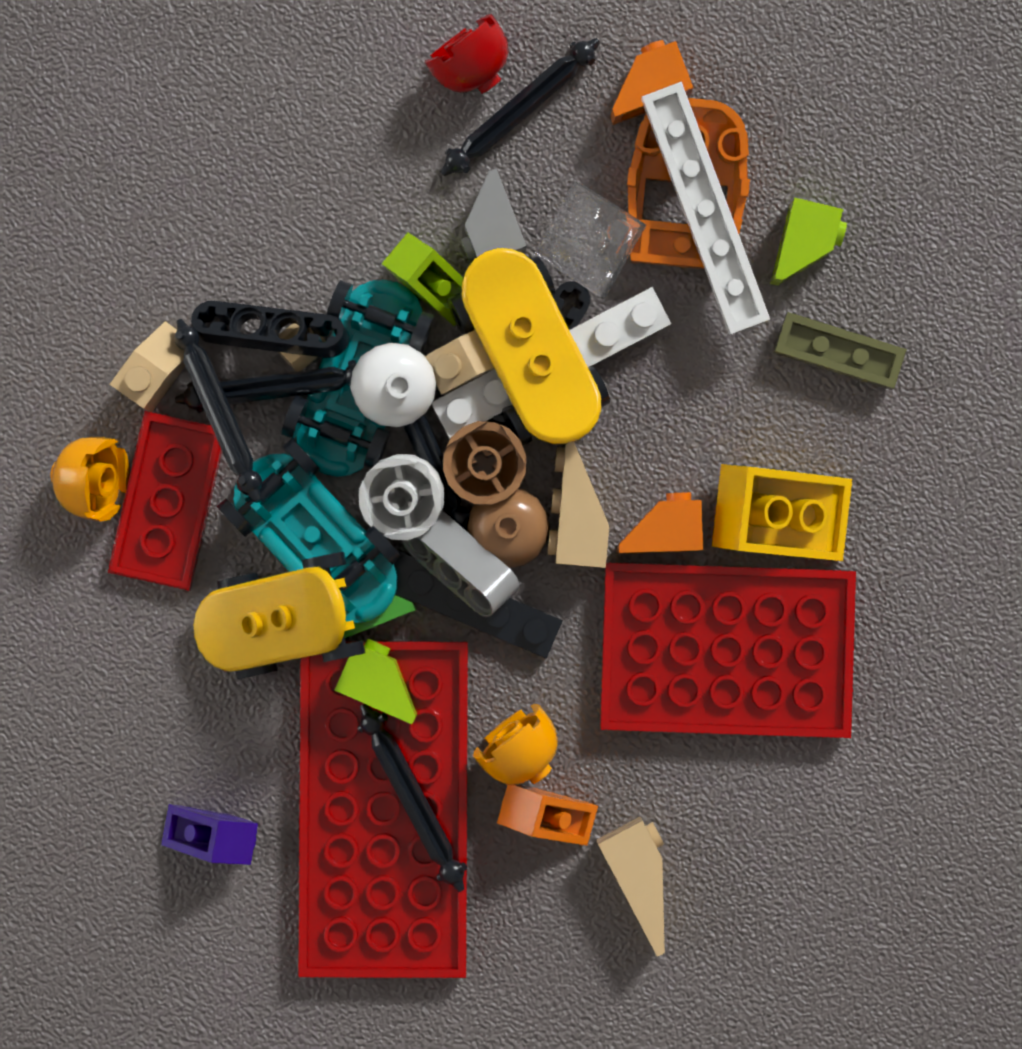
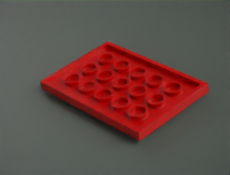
M606 563L600 730L851 738L856 571Z

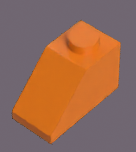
M659 40L641 48L642 54L636 56L612 108L610 118L613 125L645 114L646 111L641 100L642 96L681 81L687 97L691 96L693 85L676 41L665 45L664 40Z
M690 492L666 493V501L657 502L619 542L617 554L702 551L701 500H691Z
M518 784L507 785L497 823L531 837L587 846L598 805L534 787Z

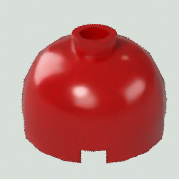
M492 14L478 19L476 22L479 27L474 31L471 28L461 30L430 55L431 59L425 60L424 64L442 86L453 92L467 93L477 88L483 94L501 81L497 73L506 64L509 49L507 38Z

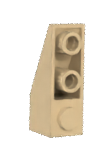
M574 442L565 444V448L557 447L555 472H563L561 489L553 488L551 513L559 514L558 531H549L547 555H555V564L606 568L609 524Z

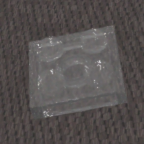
M573 182L534 255L597 296L606 297L644 231L646 224L582 183Z

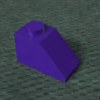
M169 804L161 845L210 863L251 865L253 850L256 845L258 823L230 814Z

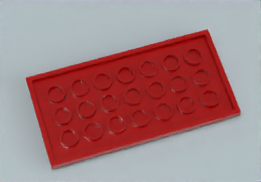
M346 641V644H347V643H352V642H357V641ZM376 641L390 648L388 656L396 659L417 712L413 724L385 713L388 720L385 721L384 729L395 738L452 846L453 859L460 863L464 862L467 866L468 642ZM322 654L300 658L298 977L466 978L467 870L464 871V890L458 892L452 885L437 880L436 875L439 873L440 865L430 858L372 748L371 735L364 732L360 733L358 730L362 717L360 706L364 703L334 690L349 657L323 662ZM369 706L370 708H372V709L375 710V711L380 712L381 714L384 713V712H382V711H380V710H378V709H375V708Z

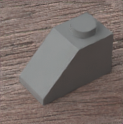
M497 168L488 171L465 223L467 237L460 239L469 262H472L484 252L496 248H509L526 253L527 246Z

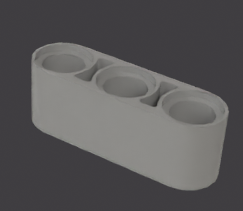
M441 511L436 523L423 535L410 540H402L405 549L416 561L481 616L490 617L519 590L520 584L514 572L494 554L479 544L472 535L443 511Z

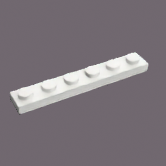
M682 81L642 96L643 106L729 335L770 320Z
M653 287L569 331L587 367H590L665 328L671 322ZM494 369L438 398L431 405L450 439L463 426L477 421H487L502 413V409L512 405Z

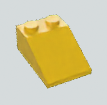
M721 464L711 547L843 561L853 479Z

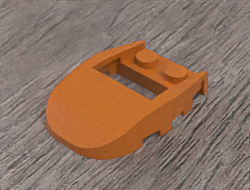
M688 98L720 186L727 187L726 202L739 234L750 187V179H748L747 157L749 156L748 135L745 125L740 116L724 103L707 99ZM645 114L639 126L627 180L631 263L704 269L688 224L642 220L646 179L672 182L648 116Z

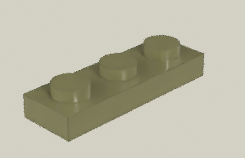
M787 312L773 353L893 390L907 349Z

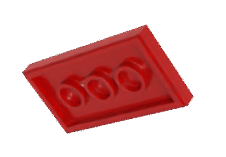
M144 411L108 573L191 591L222 455L221 447L211 425Z

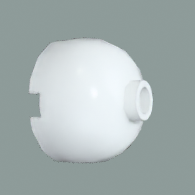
M387 343L374 347L360 357L352 371L350 388L355 404L366 418L378 425L400 427L414 423L427 412L434 400L436 380L431 364L421 352L409 345Z
M396 454L380 460L367 472L359 488V507L365 521L371 527L374 526L378 531L385 533L383 536L391 540H410L423 535L436 523L444 506V485L439 473L428 461L415 455Z

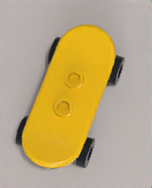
M496 248L486 251L475 258L466 269L462 281V295L458 293L447 298L450 312L463 335L476 330L512 405L502 409L505 423L519 438L522 446L532 441L531 434L539 440L551 444H567L577 441L588 434L598 422L601 408L610 404L607 388L598 371L593 366L587 367L552 297L555 294V288L543 261L538 256L529 259L525 254L513 249Z
M337 552L302 560L303 569L259 579L258 573H252L216 581L218 590L209 593L201 601L196 610L193 623L194 639L198 650L205 660L221 670L235 671L237 679L278 671L277 663L318 654H322L323 662L366 653L363 640L346 644L344 632L355 629L353 620L346 622L345 604L339 590L341 587H346L345 579L334 580L330 568L347 564L345 553Z

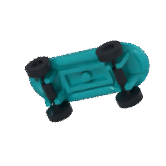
M382 279L366 282L352 291L353 284L342 280L339 281L332 295L327 315L335 316L341 320L348 333L349 343L345 351L333 358H322L318 369L336 367L345 370L350 360H355L357 363L366 352L376 346L387 343L409 345L422 353L435 316L422 311L417 297L407 287L398 282ZM347 384L336 391L308 394L307 399L295 396L281 431V435L292 439L297 436V444L320 468L318 471L335 477L348 476L360 471L364 467L371 469L382 459L391 431L385 429V426L378 425L361 413L355 404L351 388Z
M291 438L282 446L289 455L269 454L253 462L252 470L256 471L262 478L261 500L255 503L248 495L241 493L236 483L233 498L234 505L225 498L217 508L244 537L253 532L289 572L303 569L302 560L344 552L347 564L330 568L334 580L345 579L346 587H341L339 590L345 604L346 622L353 620L354 623H363L373 620L384 613L393 601L397 590V574L394 563L402 556L374 526L366 531L314 476L320 468Z

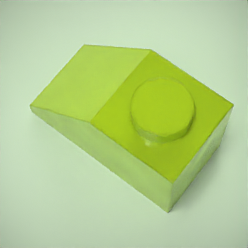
M794 197L788 207L770 284L776 286L782 284L828 256L834 250V245L841 247L847 227V222L841 221L843 209Z
M407 232L382 262V265L412 293L451 325L455 326L456 323L450 312L447 298L458 293L462 295L463 277L432 247Z
M367 639L364 645L366 653L348 658L334 690L409 724H413L417 712L396 659L388 656L389 647Z

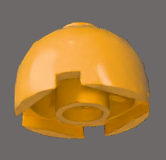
M105 437L80 438L68 444L59 454L57 460L52 465L50 477L57 500L68 512L87 520L102 522L110 520L119 511L121 505L115 504L118 498L119 490L122 493H126L130 468L128 455L124 448L116 446L117 440Z
M539 704L530 705L533 710L532 713L525 715L521 709L495 727L484 738L489 745L483 753L478 746L474 750V759L493 779L507 785H517L527 780L535 784L546 777L552 768L549 763L556 754L558 738L556 728L551 719Z

